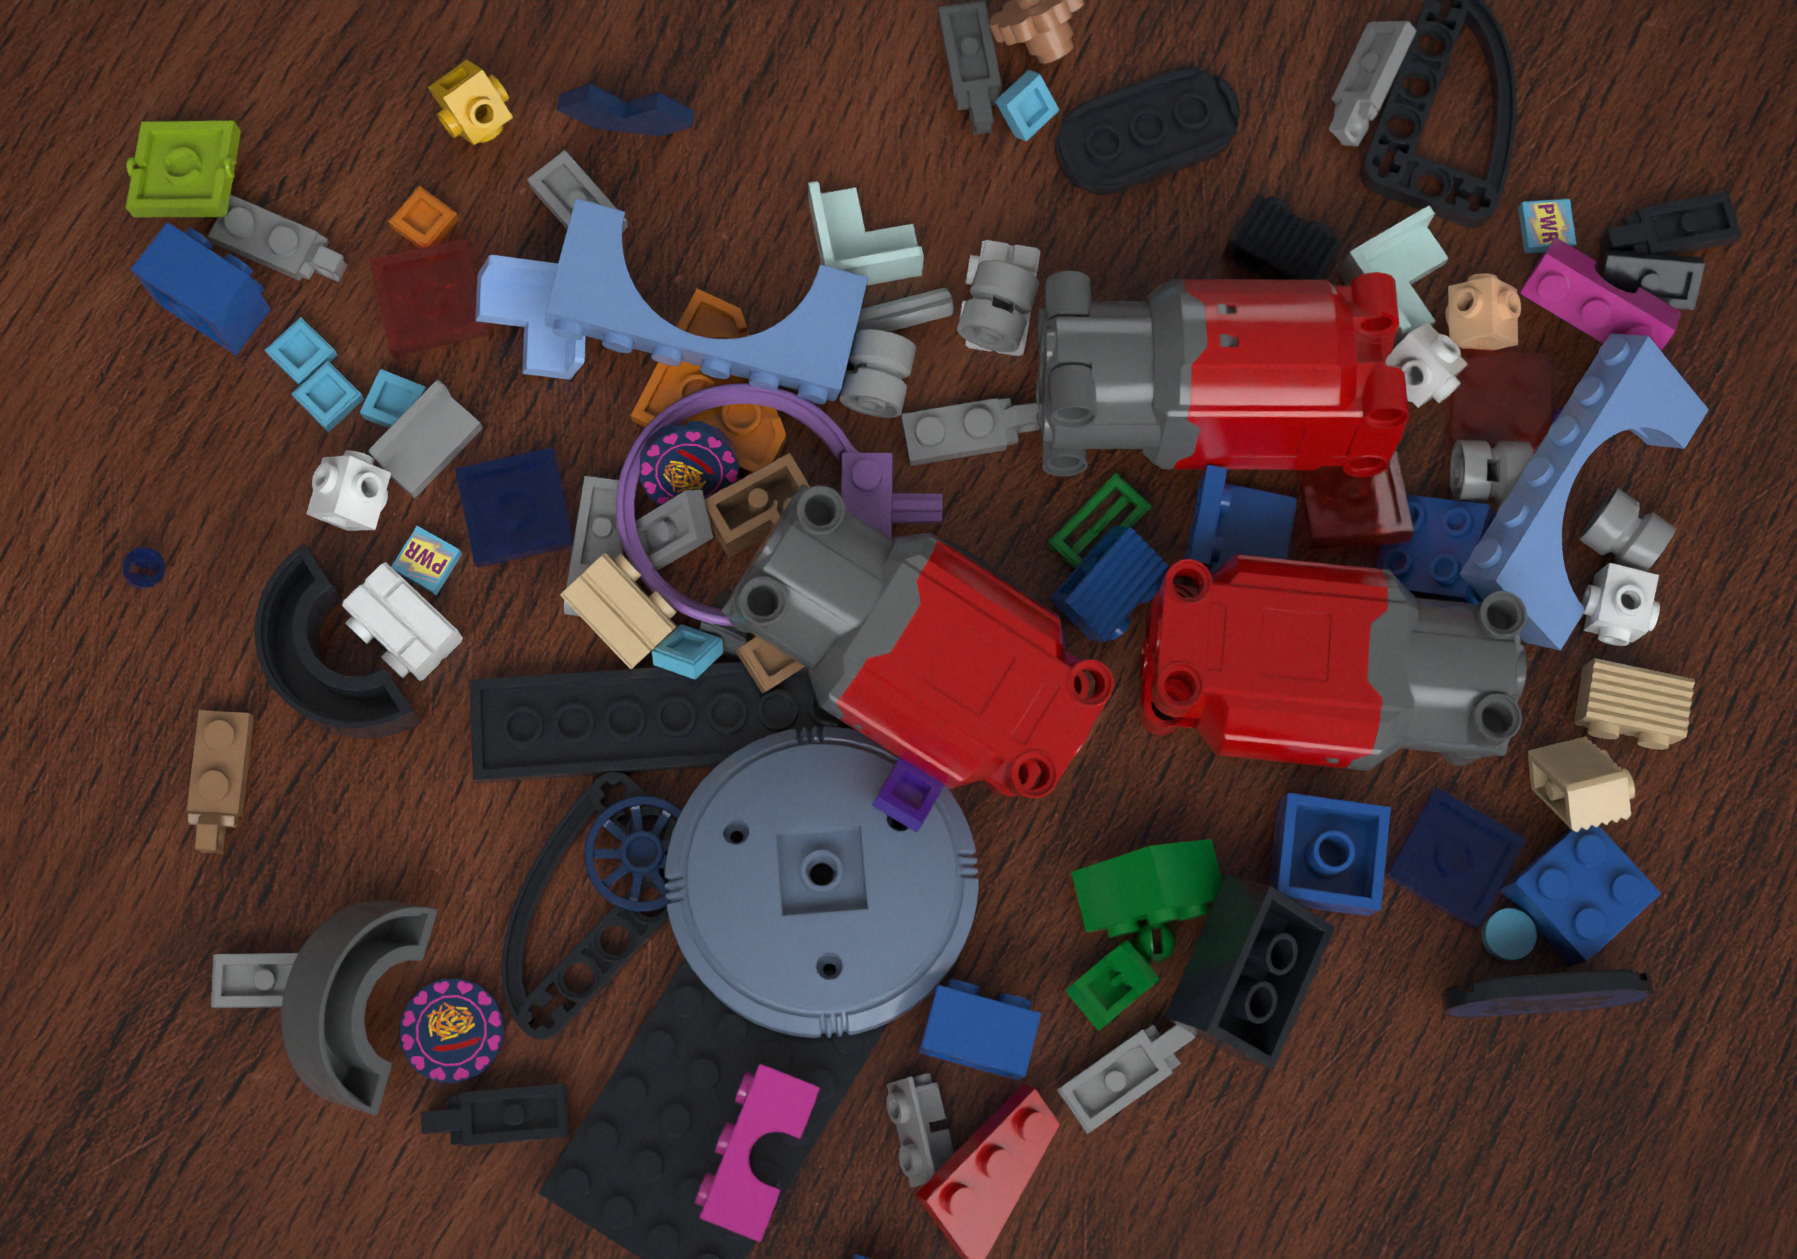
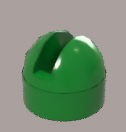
M1146 923L1135 933L1133 946L1146 957L1149 963L1155 964L1165 961L1173 954L1176 947V938L1172 929L1165 923L1149 926ZM1152 929H1160L1161 954H1153Z

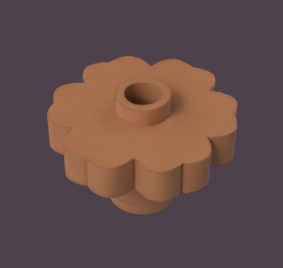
M1010 0L1002 6L1003 10L991 16L989 27L997 43L1005 41L1006 45L1025 42L1030 55L1036 56L1039 63H1049L1065 56L1073 49L1074 45L1071 41L1073 31L1068 20L1072 17V12L1084 5V0Z

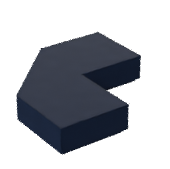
M591 83L559 94L557 104L558 111L592 128L660 137L692 127L695 113L692 108L661 92L627 102Z

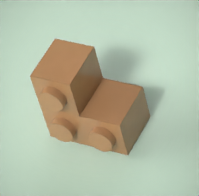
M790 453L704 499L710 516L711 530L728 558L765 539L801 484L811 488Z

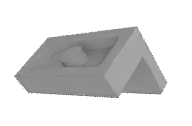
M436 380L369 449V453L374 458L378 467L390 472V477L415 499L483 427L473 415L451 397L447 387L440 380Z

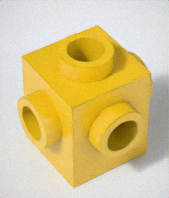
M465 60L428 87L442 108L437 113V116L453 138L460 135L473 145H476L478 142L484 143L499 135L503 130V124L513 118L504 104L509 99V96L494 75L487 77L483 69L469 60Z

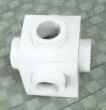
M1428 322L1411 331L1392 350V353L1386 359V366L1397 367L1405 373L1408 401L1413 402L1418 408L1432 398L1438 403L1446 399L1461 384L1456 376L1468 364L1460 356L1461 351L1457 344L1448 336L1439 334Z
M347 450L344 452V456L323 457L321 464L313 475V492L306 514L347 531L375 530L380 512L385 507L388 499L387 486L391 473L374 466V458L356 451Z
M1613 563L1607 564L1595 574L1593 585H1588L1581 602L1585 608L1583 614L1587 615L1584 631L1599 634L1598 639L1600 641L1617 646H1626L1629 642L1633 643L1648 633V631H1652L1660 611V603L1654 601L1659 575Z

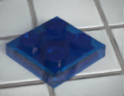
M553 447L455 468L473 559L477 568L573 547L574 537L556 453Z
M1436 787L1431 791L1387 871L1385 878L1471 928L1476 929L1480 927L1526 838Z

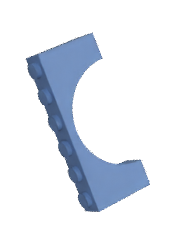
M575 199L545 312V325L554 327L553 332L555 334L572 340H582L583 335L603 340L602 345L604 347L621 353H631L632 348L652 353L651 358L653 360L670 366H679L681 361L701 366L700 371L715 378L727 379L730 374L749 379V384L753 387L777 391L778 387L796 391L798 392V397H802L814 404H825L827 400L836 401L842 388L868 277L820 264L813 285L804 300L791 314L775 326L763 332L736 339H712L685 332L661 318L643 300L635 288L625 264L622 247L625 211Z
M1610 333L1459 573L1483 600L1488 595L1497 591L1514 593L1522 600L1526 607L1527 618L1519 635L1524 643L1561 650L1585 612V608L1573 592L1565 570L1562 552V525L1570 489L1587 458L1605 440L1624 430L1632 431L1647 445L1685 449L1709 410L1649 336Z

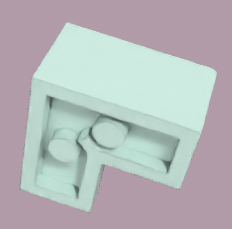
M818 181L808 182L809 207L821 265L868 277L867 285L922 276L924 255L922 247L917 245L913 224L865 232L856 188L821 194Z
M1430 206L1425 207L1351 250L1338 271L1346 285H1350L1356 277L1372 272L1386 273L1395 279L1399 326L1395 334L1393 349L1414 329L1426 322L1431 326L1435 323L1434 318L1411 286L1414 282L1445 265L1448 260V256L1427 227L1435 215Z

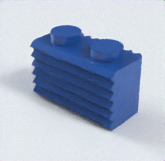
M1113 526L1108 529L1107 534L1102 536L1101 541L1095 544V547L1089 551L1088 555L1082 559V562L1076 566L1075 570L1069 574V577L1063 580L1062 585L1057 587L1056 592L1050 595L1049 599L1089 640L1106 642L1108 639L1114 640L1121 636L1129 627L1131 619L1128 616L1139 603H1147L1159 591L1162 583L1160 579L1169 570V565L1156 555V552L1149 547V544L1143 541L1142 537L1136 534L1134 529L1131 527Z

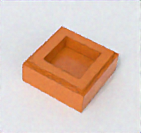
M419 185L388 222L392 229L430 255L458 222L459 217L457 212Z

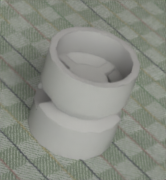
M996 260L982 261L978 264L970 288V293L975 299L966 301L957 326L958 333L969 342L982 348L1003 353L1017 351L1027 323L1023 314L1031 312L1040 282L1033 274L1019 266Z
M866 329L856 332L849 356V363L854 367V370L845 373L840 402L851 410L865 415L883 418L900 416L907 392V385L902 379L911 375L916 345L903 336L887 331Z
M1457 440L1454 444L1450 461L1449 477L1452 500L1485 504L1489 498H1492L1495 504L1502 505L1522 475L1524 468L1534 456L1531 444L1520 441H1499L1494 448H1491L1487 441ZM1487 464H1489V465H1488V481H1487Z
M1616 488L1592 516L1580 534L1579 540L1600 555L1612 552L1614 554V564L1647 572L1664 551L1677 528L1654 512L1642 515L1639 513L1640 503L1619 488Z

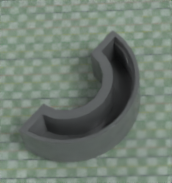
M368 900L356 903L342 909L327 919L314 931L300 949L291 968L284 991L281 1007L282 1033L285 1048L295 1072L307 1087L318 1096L329 1102L377 1116L392 1063L379 1057L367 1040L364 1025L366 1002L375 982L390 967L406 960L423 961L438 910L391 900Z

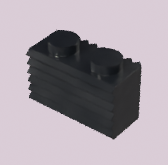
M1256 194L1229 238L1222 255L1266 280H1320L1342 241L1338 237H1334L1333 230L1326 224L1316 220H1311L1308 223L1305 218H1299L1296 213H1292V208L1282 199L1274 196H1269L1266 199L1262 194Z

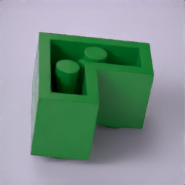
M1212 839L1148 846L1071 872L1086 932L1107 929L1109 938L1139 931L1137 922L1144 919L1148 920L1149 926L1177 919L1185 921L1210 914L1208 905L1215 903L1223 884Z

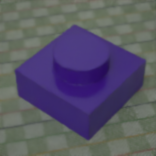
M899 758L872 806L917 832L924 823L944 784L902 758Z

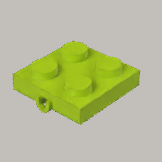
M234 121L141 122L135 157H129L127 160V172L131 177L126 209L133 217H227L241 134L237 124ZM133 165H137L138 169H134Z

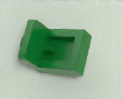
M1125 940L1068 987L1065 992L1099 1031L1140 995L1157 983L1159 978L1151 969L1146 957L1137 951L1129 941Z

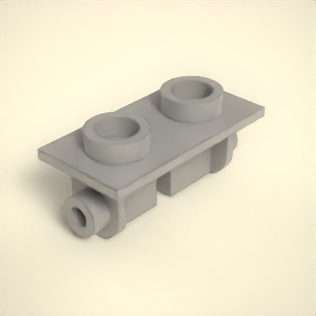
M930 1073L908 1077L887 1084L889 1093L887 1096V1111L891 1121L897 1127L901 1144L899 1162L903 1173L909 1179L910 1187L924 1185L954 1155L949 1130L946 1129L933 1133L930 1131V1122L946 1119L938 1082L932 1083Z

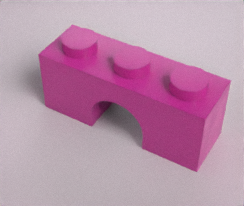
M1554 237L1528 276L1520 294L1603 344L1610 333L1649 336L1660 351H1662L1676 331L1682 312L1640 287L1635 293H1628L1614 287L1605 281L1595 270L1597 261Z
M761 1064L756 1075L750 1072L745 1073L735 1102L743 1104L742 1111L736 1125L726 1122L715 1150L716 1153L724 1157L716 1176L706 1173L695 1204L704 1207L700 1215L701 1219L756 1241H762L781 1189L763 1183L755 1176L750 1165L752 1147L760 1137L771 1132H783L801 1139L820 1087Z

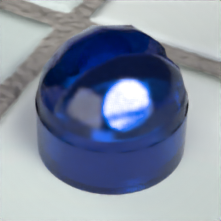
M139 547L129 552L122 565L124 579L129 585L137 589H150L156 586L161 581L165 572V562L162 556L156 550L148 547ZM130 565L146 569H156L155 577L129 572Z

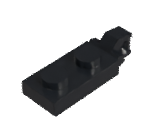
M1725 191L1639 208L1633 215L1626 216L1621 220L1623 226L1607 229L1606 234L1599 238L1602 253L1604 249L1675 255L1734 243L1742 235L1729 193Z
M567 1084L460 1092V1096L448 1097L449 1110L421 1112L422 1134L450 1132L451 1145L477 1146L570 1137Z

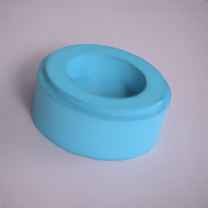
M1512 908L1502 909L1491 914L1485 920L1481 930V939L1485 949L1490 955L1501 961H1514L1525 957L1534 948L1537 938L1536 928L1531 918L1524 912Z

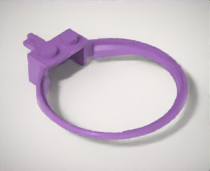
M749 383L710 387L686 396L666 408L653 419L635 441L627 455L617 486L616 520L618 532L629 562L642 575L639 578L652 592H659L675 610L703 622L722 626H732L727 615L721 612L722 609L710 607L686 597L661 577L646 556L637 532L635 499L640 478V453L647 439L663 426L674 423L675 427L702 411L729 404H756L777 409L794 417L810 428L829 448L837 462L842 459L841 498L846 510L892 538L893 523L942 524V494L893 493L892 453H860L849 442L839 426L826 413L808 400L778 388L777 391L753 387Z

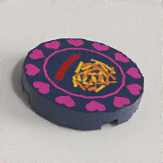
M687 421V425L675 427L674 423L661 427L647 439L640 453V481L646 494L659 506L685 490H702L704 499L738 481L739 459L732 440L719 428L701 421Z
M461 978L442 979L421 988L407 1003L400 1021V1045L408 1063L422 1076L444 1084L465 1083L484 1074L498 1057L505 1041V1018L497 1000L480 985Z

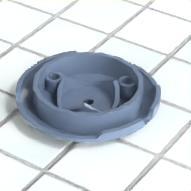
M824 726L822 731H819L817 727H813L812 731L808 732L807 728L804 727L802 732L798 733L796 729H790L759 739L733 753L713 769L692 793L675 825L667 852L665 878L669 879V882L665 884V888L670 890V892L665 895L666 899L671 900V903L667 904V911L676 940L690 967L703 984L732 1011L755 1024L793 1036L820 1038L822 1033H825L828 1038H831L832 1033H836L838 1037H841L845 1031L848 1035H854L878 1028L912 1010L936 989L937 985L942 982L954 965L965 945L977 906L979 880L974 878V875L978 873V868L973 867L977 863V858L972 857L976 852L974 841L964 814L947 787H943L924 823L917 832L907 826L897 830L893 826L895 819L875 808L872 804L899 757L857 730ZM736 831L743 834V840L739 843H734L731 840L732 833ZM819 863L829 865L834 872L832 881L824 886L815 884L810 878L812 867ZM827 964L834 965L836 968L835 974L832 976L825 975L823 972L824 966Z

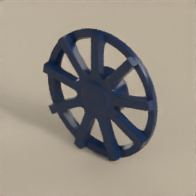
M633 796L612 804L597 817L586 838L584 860L589 879L596 890L607 901L620 908L634 912L653 911L666 907L667 904L671 903V900L666 899L665 895L670 891L665 888V883L659 874V868L662 866L666 867L667 857L665 852L669 848L671 839L662 841L659 835L672 814L677 819L682 812L679 807L665 799L654 796ZM641 804L663 808L657 822L649 832L643 829L640 811ZM629 806L634 826V833L631 835H627L609 819L616 812ZM602 826L622 842L620 849H594L596 836ZM594 859H620L622 861L621 866L601 881L595 869ZM630 872L633 874V882L629 900H626L612 893L608 888L626 873ZM648 875L653 880L662 898L638 902L642 879Z

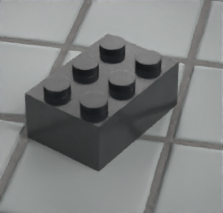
M1227 874L1164 1018L1231 1056L1274 1070L1335 927L1270 885Z

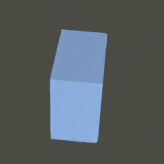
M497 255L488 256L477 275L475 321L524 327L522 374L571 380L584 364L586 336L583 335L582 340L567 339L553 332L554 327L545 325V312L558 264Z

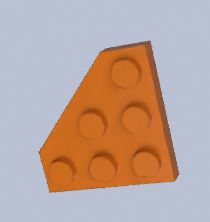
M696 289L677 325V328L685 332L712 339H736L750 336L740 308L699 289ZM682 361L679 366H670L658 362L631 414L632 422L646 428L661 412L686 396L710 387L749 383V379L731 374L727 379L711 377L700 371L701 366ZM729 404L714 407L691 416L679 424L687 425V421H701L719 428L732 440L739 459V471L747 475L776 461L787 441L786 432L777 410L756 404Z

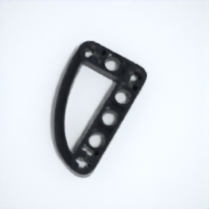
M1425 0L1414 27L1416 33L1397 71L1363 160L1360 176L1365 187L1376 194L1418 210L1430 206L1435 213L1434 216L1463 227L1477 228L1488 222L1499 204L1512 156L1516 128L1517 97L1511 52L1497 18L1483 0H1450L1452 2L1451 10L1444 24L1435 22L1441 9L1442 0ZM1463 22L1472 31L1482 49L1491 84L1492 127L1483 180L1414 154ZM1428 36L1434 37L1442 44L1443 53L1438 56L1424 54L1419 48L1418 40ZM1410 77L1421 79L1427 86V94L1422 97H1413L1407 94L1403 88V80ZM1393 118L1406 120L1411 126L1412 135L1403 139L1394 137L1388 131L1387 122ZM1386 151L1395 152L1389 166L1390 173L1387 177L1383 178L1377 175L1379 172L1378 166L1384 158ZM1423 176L1435 178L1440 183L1441 194L1435 197L1424 196L1417 189V179ZM1452 186L1458 188L1453 196L1455 198L1451 204L1446 203L1445 200L1450 194ZM1471 195L1480 198V208L1477 212H1472L1468 209V199Z
M608 772L598 777L566 813L534 861L520 889L509 919L502 954L504 996L509 1011L517 1025L525 1034L536 1040L547 1041L559 1036L670 920L667 906L662 914L651 918L642 915L640 912L628 911L615 905L528 996L525 982V956L534 918L542 898L562 861L598 813L601 814L606 809L602 805L606 801V796L603 793L604 788L610 785L612 788L617 789L624 785L627 787L623 792L624 798L649 796L630 777L620 772ZM646 805L640 808L642 820L648 817L659 818L663 809L654 805ZM621 809L609 819L627 835H631L634 833L632 817L630 818L626 827L620 824V820L628 817ZM671 816L665 825L666 832L662 841L672 837L677 822ZM665 866L659 868V874L665 871ZM648 875L642 879L640 895L648 889H657L653 880ZM631 890L623 897V899L629 900ZM620 926L627 929L630 933V946L627 951L620 955H610L602 948V936L610 927ZM576 964H586L594 972V983L584 993H573L566 986V973L569 968ZM556 984L560 993L572 1002H575V1005L570 1011H567L564 1004L561 1003L551 1014L552 1019L555 1021L554 1026L548 1029L541 1025L534 1030L531 1024L534 1022L535 1016L531 1010L535 1005L546 1008L556 999L555 996L548 993V990Z

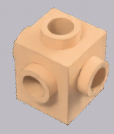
M1488 273L1475 274L1468 277V282L1448 286L1449 305L1446 308L1445 315L1449 326V338L1458 347L1476 355L1518 345V317L1521 314V302L1516 288L1499 280L1496 275Z

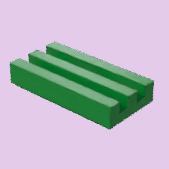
M1115 473L1048 541L1047 546L1053 552L1057 551L1068 566L1071 564L1076 568L1082 562V558L1079 555L1130 503L1136 509L1119 526L1131 527L1133 529L1151 510L1152 506ZM1117 489L1122 496L1070 548L1065 541Z

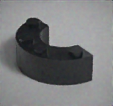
M305 543L284 559L274 571L261 594L257 607L254 630L255 646L260 665L270 685L289 706L310 723L340 736L358 739L387 737L422 723L421 718L399 684L386 669L368 676H345L326 667L319 649L320 629L328 612L343 598L316 556Z

